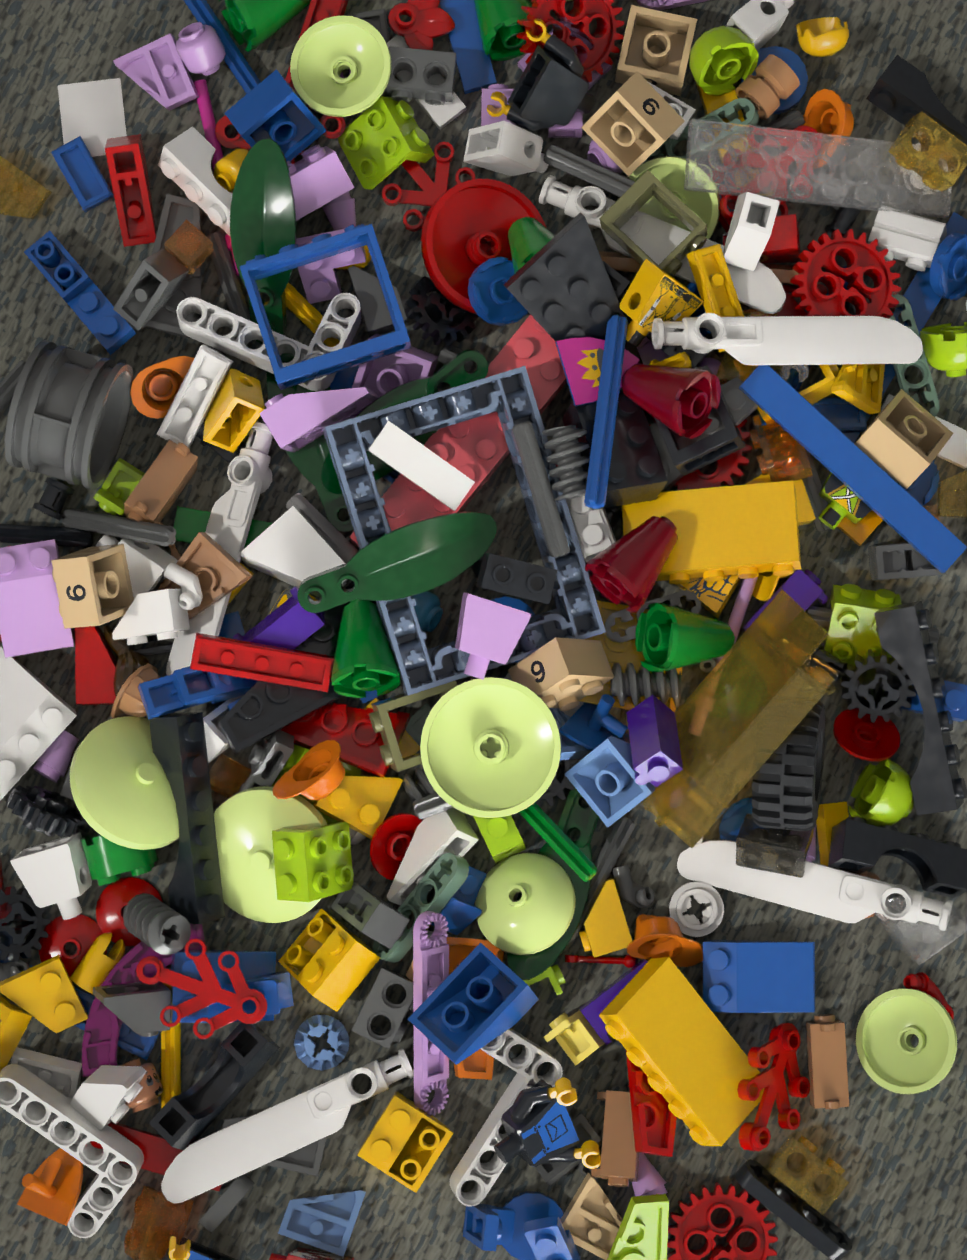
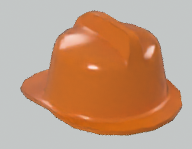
M829 89L817 91L810 98L803 116L805 120L803 125L814 128L821 138L819 152L810 159V170L821 168L829 162L837 145L844 143L850 137L854 127L851 105L843 102L835 91ZM799 138L800 146L806 149V140Z
M184 355L172 357L140 371L132 381L130 390L132 403L138 412L150 418H164L194 358Z
M326 740L311 748L296 765L275 783L273 795L277 799H288L299 794L309 800L326 798L339 786L345 776V769L339 759L341 753L340 744L335 740Z
M641 914L637 917L634 940L627 946V953L630 956L646 960L670 957L678 967L693 966L703 961V946L694 940L683 937L678 923L673 918Z

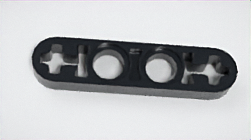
M747 1160L736 1172V1179L742 1188L831 1260H841L852 1249V1242L843 1230L757 1161Z

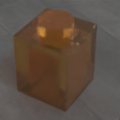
M187 219L164 243V248L189 269L188 273L190 275L214 251L212 241Z

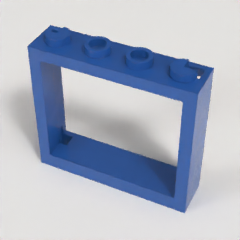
M353 224L346 227L344 233L332 236L330 233L321 234L314 237L310 244L301 247L298 244L287 245L279 249V254L269 257L256 255L255 259L246 261L245 265L239 266L280 390L411 348L410 338L372 224L366 226L361 224L355 227ZM367 245L395 332L284 367L256 280Z

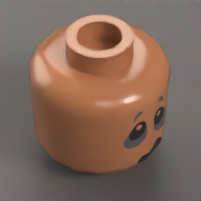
M139 1058L120 1065L142 1066L147 1071L139 1083L143 1086L140 1093L131 1103L127 1101L125 1103L129 1109L132 1108L133 1113L158 1104V1097L162 1095L164 1089L155 1065L149 1062L141 1064Z

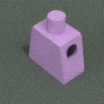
M464 592L455 644L456 649L470 653L464 674L484 680L490 660L505 665L528 624L531 614Z

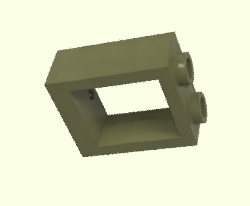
M648 170L599 218L601 228L640 265L643 264L645 259H648L672 277L681 269L683 265L681 261L687 256L686 254L701 249L707 241V224ZM652 196L660 201L692 231L659 265L620 230Z
M456 680L411 695L402 693L371 704L374 712L369 713L374 732L381 733L384 745L380 746V752L386 766L391 765L392 770L399 772L422 764L421 752L402 758L388 711L440 694V697H442L457 686Z

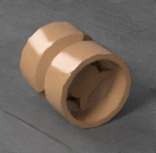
M771 54L755 69L756 76L749 75L736 88L737 96L750 100L758 110L759 118L767 120L780 106L779 99L786 100L800 86V81L794 71L779 57Z

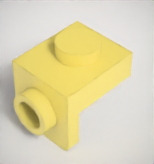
M580 1010L570 1017L565 1012L549 1024L552 1031L543 1037L547 1043L555 1038L575 1066L605 1044Z

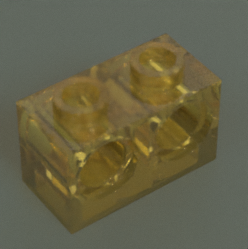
M922 111L909 119L888 151L895 157L898 165L904 169L913 170L922 177V182L926 186L941 192L953 186L967 166V145ZM912 137L920 142L921 152L915 150L912 146ZM939 158L946 161L948 165L947 172L940 168Z
M790 1134L765 1165V1168L824 1216L849 1184L842 1176L845 1169L830 1157L824 1162L814 1154L818 1147L803 1135L797 1140ZM794 1152L802 1153L804 1157L803 1164L797 1169L788 1168L786 1164L788 1156ZM822 1174L829 1175L831 1178L830 1186L824 1191L815 1190V1179Z

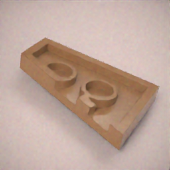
M199 532L176 563L196 574L201 586L202 602L198 607L188 610L189 620L253 577L206 532ZM165 578L156 591L181 589V586Z

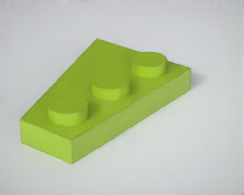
M666 1194L631 1197L607 1260H667L669 1200Z

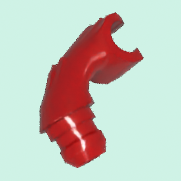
M918 972L917 974L910 973L904 978L903 984L906 989H915L931 995L945 1007L952 1020L954 1019V1011L930 977L923 972Z

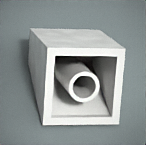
M294 506L241 551V558L245 565L297 587L309 576L345 564ZM348 579L342 581L341 584L343 587L347 584L346 581ZM318 591L310 592L311 594L322 598L321 594Z

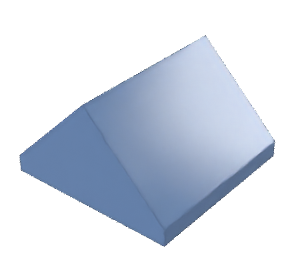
M613 736L607 738L564 773L607 827L611 826L655 791V786L650 782L645 785L636 784L634 774L637 771L633 769L630 743Z

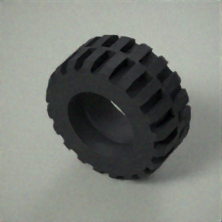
M775 695L763 699L756 730L752 780L753 821L760 827L809 831L816 825L822 787L825 748V707L818 699Z

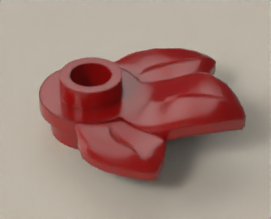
M408 0L407 3L395 5L390 10L388 16V24L395 34L404 37L408 48L433 51L432 38L448 34L454 30L455 23L446 11L438 8L440 0ZM407 15L411 18V21L403 22L399 16Z

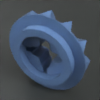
M315 1015L306 1019L297 1029L294 1039L297 1057L308 1068L323 1071L336 1067L345 1058L349 1049V1036L346 1028L338 1019L329 1015ZM327 1029L330 1030L327 1042L335 1051L323 1048L316 1056L313 1055L316 1043L308 1035L320 1037Z

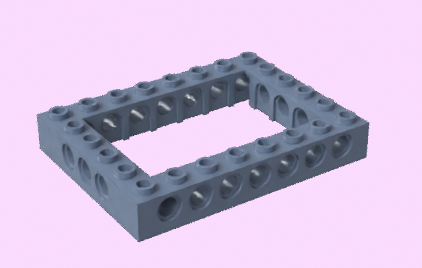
M526 366L322 428L359 549H362L377 538L391 532L383 507L385 501L384 498L380 497L373 475L375 468L373 464H370L366 453L385 424L390 421L402 431L414 437L497 411L544 567L558 570L552 591L557 608L530 617L506 664L526 658L555 637L587 639L606 633L588 571H585L586 564L566 499L555 502L570 551L563 556L551 557L512 431L513 426L526 421L532 423L550 485L552 486L560 481L559 478L549 475V472L556 468V465L547 462V457L552 455V452L544 447L548 439L547 436L542 434V431L545 429ZM552 490L554 499L563 494V492ZM409 596L394 600L376 601L400 672V681L405 694L411 695L470 676L464 674L470 653L456 649V640L427 649L424 640L427 638L426 633L420 627L414 608L417 605L415 598ZM490 660L487 670L504 664Z

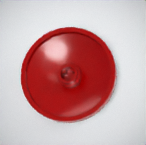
M472 179L450 188L431 206L422 228L421 249L423 261L436 288L454 305L477 314L471 306L468 296L469 279L475 268L488 259L505 257L509 258L507 260L512 261L508 231L515 221L523 217H532L546 227L537 208L523 193L501 181Z

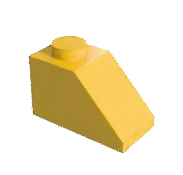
M612 878L605 881L583 923L585 930L579 932L584 952L591 950L594 958L627 948L629 943L632 942Z

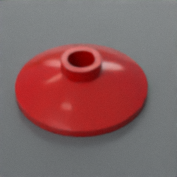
M858 708L844 710L836 717L833 724V734L838 744L846 752L862 760L883 761L895 755L900 746L899 731L890 719L889 722H885L882 716H877L875 723L871 722L870 714L867 713L860 719L858 718Z
M408 813L395 814L382 822L375 831L370 845V858L375 870L384 878L394 880L417 826L422 822L417 816Z
M134 877L121 878L109 884L100 894L96 905V920L103 933H112L111 941L114 943L120 939L124 941L125 946H135L141 942L140 939L126 929L122 910L133 897L142 893L151 894L163 902L159 892L149 882Z
M82 914L67 920H63L62 916H59L51 921L44 929L49 934L48 938H40L39 941L42 946L41 950H39L41 962L59 955L69 977H71L95 939L103 934L98 923ZM68 942H73L77 946V951L74 955H69L65 950Z

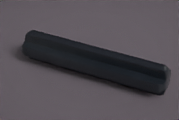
M0 524V543L27 544L55 539L58 546L84 548L91 547L93 543V532L67 527Z

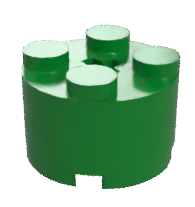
M99 833V836L92 838L93 842L90 841V836L80 839L91 879H97L98 886L116 882L122 876L121 873L131 871L132 876L150 872L155 867L154 862L159 860L156 849L139 850L127 848L109 841Z

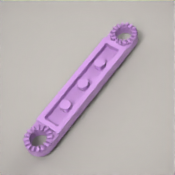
M433 911L421 913L413 927V1013L449 976L448 921H446L445 916ZM431 922H434V931L432 935L428 937V934H426L428 933L426 928H429V926L427 925H430ZM413 1025L414 1104L423 1112L429 1115H436V1113L439 1114L441 1112V1109L445 1108L443 1105L447 1104L446 1098H449V1094H447L449 1058ZM431 1090H435L434 1098L432 1102L428 1104V1102H426L428 1101L426 1096L429 1097V1094L427 1093H431Z

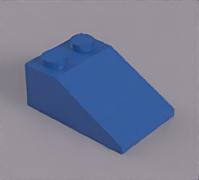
M710 940L703 942V1001L712 1012H815V942Z
M480 942L416 1009L408 1020L457 1065L513 1027L539 999L528 984Z
M185 950L172 954L173 971L202 981L194 961L187 957ZM190 950V953L198 956L202 953V950ZM207 950V957L222 989H225L224 984L232 982L228 972L220 969L218 958L221 953L227 950ZM232 950L239 956V967L245 979L275 973L276 951ZM227 954L223 957L222 963L225 967L231 968L235 965V958ZM171 986L170 1005L176 1006L198 995ZM216 1002L182 1018L179 1023H195L201 1017L212 1018L227 1010V1006ZM170 1009L171 1022L177 1020V1013L173 1009ZM274 1015L264 1016L260 1021H274Z

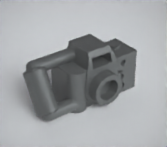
M279 730L271 734L268 740H264L262 745L256 744L248 759V763L251 764V774L247 781L241 785L240 791L253 787L272 786L294 751L293 735Z

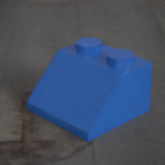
M277 69L225 112L230 122L251 148L260 140H274L281 147L286 161H291L327 131Z

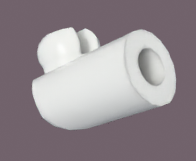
M171 562L165 569L164 576L181 586L182 594L179 595V605L185 610H192L198 607L203 599L198 576Z

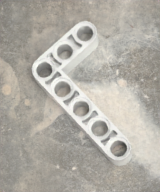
M350 293L336 295L330 302L309 346L272 331L279 354L289 353L294 356L292 361L283 363V366L286 367L350 346L361 323L360 302L356 296ZM196 297L185 298L178 304L176 310L180 329L186 336L274 374L258 324ZM346 308L354 312L352 316L347 318L340 317L337 314L340 310ZM191 313L202 315L196 322L185 320L187 315ZM223 326L233 329L231 333L225 336L216 333ZM331 337L340 341L334 347H327L323 344L325 339ZM252 340L263 342V345L258 349H250L246 346ZM337 372L298 385L311 391H323L330 386Z
M511 1028L486 1044L481 1050L516 1071L517 1074L450 1177L451 1190L457 1199L468 1207L476 1206L485 1199L506 1166L494 1150V1145L508 1136L507 1133H499V1128L502 1125V1115L513 1105L523 1089L533 1087L541 1079L555 1087V1082L562 1078L561 1064L548 1051ZM522 1044L523 1050L518 1057L509 1058V1051L512 1046ZM550 1062L549 1071L542 1076H538L537 1069L540 1064ZM494 1151V1156L489 1162L480 1163V1157L484 1152ZM466 1181H475V1186L471 1191L461 1192V1187Z
M18 1064L7 1065L0 1071V1107L97 1173L78 1199L68 1222V1228L74 1236L79 1238L92 1237L134 1183L144 1162L143 1152L137 1145L108 1125L100 1131L70 1105L71 1100L23 1066ZM4 1081L13 1083L16 1090L8 1088ZM32 1101L42 1103L45 1109L37 1108ZM61 1121L71 1123L74 1129L66 1128ZM90 1141L100 1143L103 1149L93 1147ZM119 1161L127 1162L132 1168L122 1167ZM100 1187L108 1188L112 1194L104 1193ZM81 1213H87L93 1219H86Z

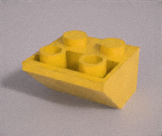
M321 908L278 962L312 996L338 1012L379 961L380 957L360 938Z
M396 1091L357 1155L417 1193L454 1132L433 1115L423 1112L415 1106L413 1101Z

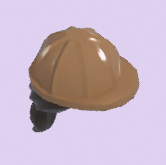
M107 625L103 628L104 638L109 647L118 656L113 682L116 699L112 706L111 717L112 719L123 716L144 717L147 714L138 685L161 677L155 666L151 665L143 655L134 651L131 645H127V639L113 640L112 633L114 630Z

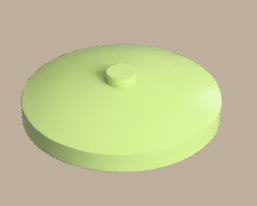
M486 677L482 680L478 678L454 687L434 705L425 721L421 735V760L428 781L446 803L472 816L500 818L516 814L528 808L546 792L559 766L561 738L557 722L551 710L535 692L509 679Z
M123 716L110 719L95 727L79 744L70 766L71 792L83 818L101 836L127 848L139 850L156 849L178 840L179 820L176 803L167 776L153 753L149 719Z
M260 786L240 791L215 810L214 822L223 902L238 914L255 921L281 923L306 914L321 901V899L312 902L277 900L272 831L277 829L309 830L328 825L321 813L310 802L300 795L288 799H277L273 795L272 786Z

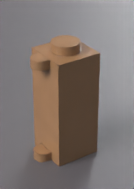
M169 439L125 501L124 515L126 518L136 522L145 521L160 524L196 472L198 456L191 453L185 444L180 442L176 444Z
M834 1014L814 1015V1021L806 1022L810 1105L815 1109L849 1107L845 1023L841 1020H835Z
M610 1090L597 1092V1100L605 1101L600 1169H591V1177L608 1180L609 1186L629 1187V1181L637 1182L639 1165V1152H635L630 1092Z

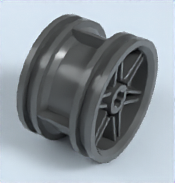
M47 340L40 342L26 361L13 394L5 431L4 452L7 463L17 468L23 466L26 471L49 475L65 480L70 484L80 485L82 483L84 488L96 490L100 487L114 463L127 425L132 402L130 390L134 380L131 365L122 362L116 364L114 360L81 352L64 345L57 347L56 343Z

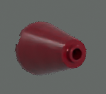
M634 364L625 371L621 381L623 393L626 397L679 436L690 439L700 436L710 426L713 419L708 418L712 407L718 409L720 403L721 387L719 378L706 369Z
M656 516L650 517L587 563L585 571L591 570L593 573L589 578L590 581L614 604L618 605L623 601L630 605L626 609L627 611L638 612L644 605L678 540L675 532L677 530L676 526L664 516L660 518Z

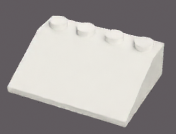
M1 646L0 801L77 716L75 709L14 657L5 658L4 650Z

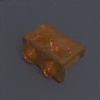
M753 416L756 429L749 431L754 449L762 448L763 454L757 456L762 476L769 474L771 482L796 481L813 476L805 448L777 422L762 426L760 416Z
M144 1186L141 1195L137 1197L135 1202V1216L132 1227L125 1235V1253L133 1260H161L169 1248L171 1236H175L176 1244H180L194 1201L189 1199L182 1203L174 1204L165 1198L163 1192H158L150 1186Z

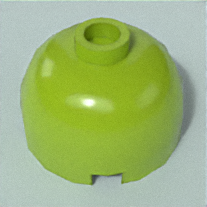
M719 26L704 32L696 40L690 51L689 67L695 82L706 94L721 95L736 89L733 84L741 77L745 80L749 75H752L757 67L759 54L754 43L742 31L731 26Z
M964 322V326H951L952 323L922 328L920 339L928 364L934 369L946 371L947 377L965 376L967 369V322Z
M890 759L883 760L876 766L871 763L867 765L860 774L850 795L856 798L854 808L849 805L851 817L863 818L867 824L874 826H892L902 818L907 817L914 807L910 785L911 778L907 771Z

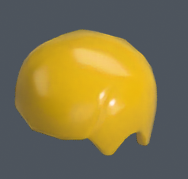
M838 17L809 19L796 25L800 47L807 54L816 57L834 55L845 47L849 38L847 22H844V27H842Z

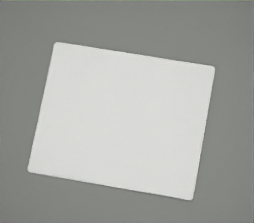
M120 78L58 85L64 145L81 136L92 157L106 155L105 145L107 139L127 136Z

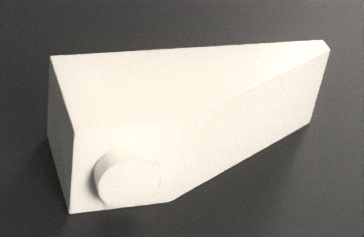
M451 808L425 818L417 826L387 894L390 902L401 905L441 855L453 853L463 857L479 840L463 812Z

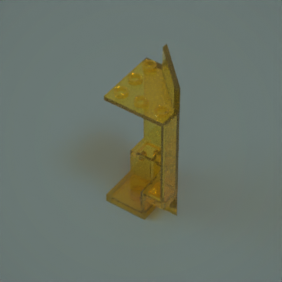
M783 589L675 712L683 770L658 787H655V791L640 802L647 811L652 812L656 816L654 821L659 827L666 825L691 848L700 845L711 834L708 830L729 808L728 804L823 696L831 695L837 690L831 684L835 680L833 676L821 666L811 667L806 662L828 637L829 633Z

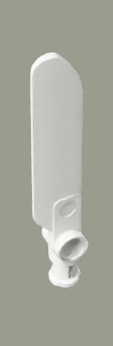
M553 175L547 177L539 196L540 204L545 205L549 203L564 209V213L573 218L581 212L585 216L590 230L601 229L611 249L631 257L601 228L599 218L616 201L607 198L603 190L598 187L586 186L583 188L575 185L573 188L556 181V177ZM593 205L596 206L597 209L590 211L586 210L584 207ZM637 211L620 228L658 265L691 233L641 211ZM707 239L706 243L702 248L713 246L719 243ZM720 244L721 249H722V252H723L724 246ZM686 256L681 261L683 265L675 276L696 284ZM758 261L754 271L727 264L740 303L768 314L777 313L782 309L786 294L782 283L771 269Z
M704 313L699 317H684L682 321H662L661 318H654L652 323V344L654 349H662V346H682L684 350H693L701 354L709 353L713 349H724L744 365L911 364L920 358L923 351L921 339L911 329L895 320L879 316L720 317L715 313ZM699 328L708 329L712 333L713 339L703 337Z
M255 422L250 430L246 447L241 449L239 456L230 462L227 471L228 479L232 483L230 490L215 502L205 531L238 563L241 560V551L246 543L259 496L270 487L273 476L269 468L271 457L268 455L273 435L266 424L261 422ZM231 592L190 619L189 630L177 631L178 638L174 639L166 666L167 676L172 675L174 670L190 666L196 633L219 636Z
M709 840L693 845L680 853L677 862V869L680 875L686 879L703 882L711 886L846 923H857L876 912L883 914L891 920L900 919L915 924L919 920L937 925L940 930L946 931L953 901L948 899L946 902L924 897L923 892L910 889L905 885L884 882L730 840ZM899 893L905 898L906 907L904 910L896 911L891 908L888 902L890 894Z
M399 1049L397 1055L384 1061L378 1062L374 1060L192 1143L175 1157L165 1172L161 1183V1189L165 1198L174 1204L182 1203L339 1131L343 1127L352 1105L388 1090L390 1084L407 1076L414 1078V1071L404 1049ZM401 1065V1068L386 1074L387 1070ZM361 1073L368 1075L372 1081L371 1089L365 1094L355 1092L352 1086L354 1077Z

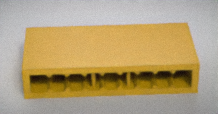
M794 480L660 492L656 500L622 505L623 536L652 516L659 518L664 516L671 520L677 528L675 532L678 540L656 581L669 580L670 584H686L690 582V578L703 577L704 581L714 582L723 580L726 575H738L739 578L750 579L758 577L759 573L773 572V575L786 576L793 574L794 570L801 569Z
M670 957L651 958L599 1014V1017L606 1024L605 1029L608 1034L623 1045L627 1050L626 1055L628 1059L643 1070L648 1077L649 1085L663 1095L669 1103V1110L677 1118L683 1120L690 1129V1136L702 1146H722L761 1101L764 1088L760 1091V1096L755 1101L739 1098L737 1092L739 1082L742 1079H750L760 1072L757 1068L749 1065L748 1056Z

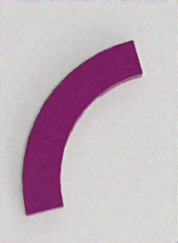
M190 924L191 935L189 940L199 938L205 942L202 924ZM141 941L123 956L101 986L141 982L136 973L137 965L141 959L147 956H157L162 959L166 967L172 963V954H159ZM193 942L189 950H202V946L197 942ZM147 964L144 967V973L148 977H153L157 973L155 965ZM96 997L91 1005L83 1036V1077L91 1076L101 1065L117 1066V1044L123 1021Z

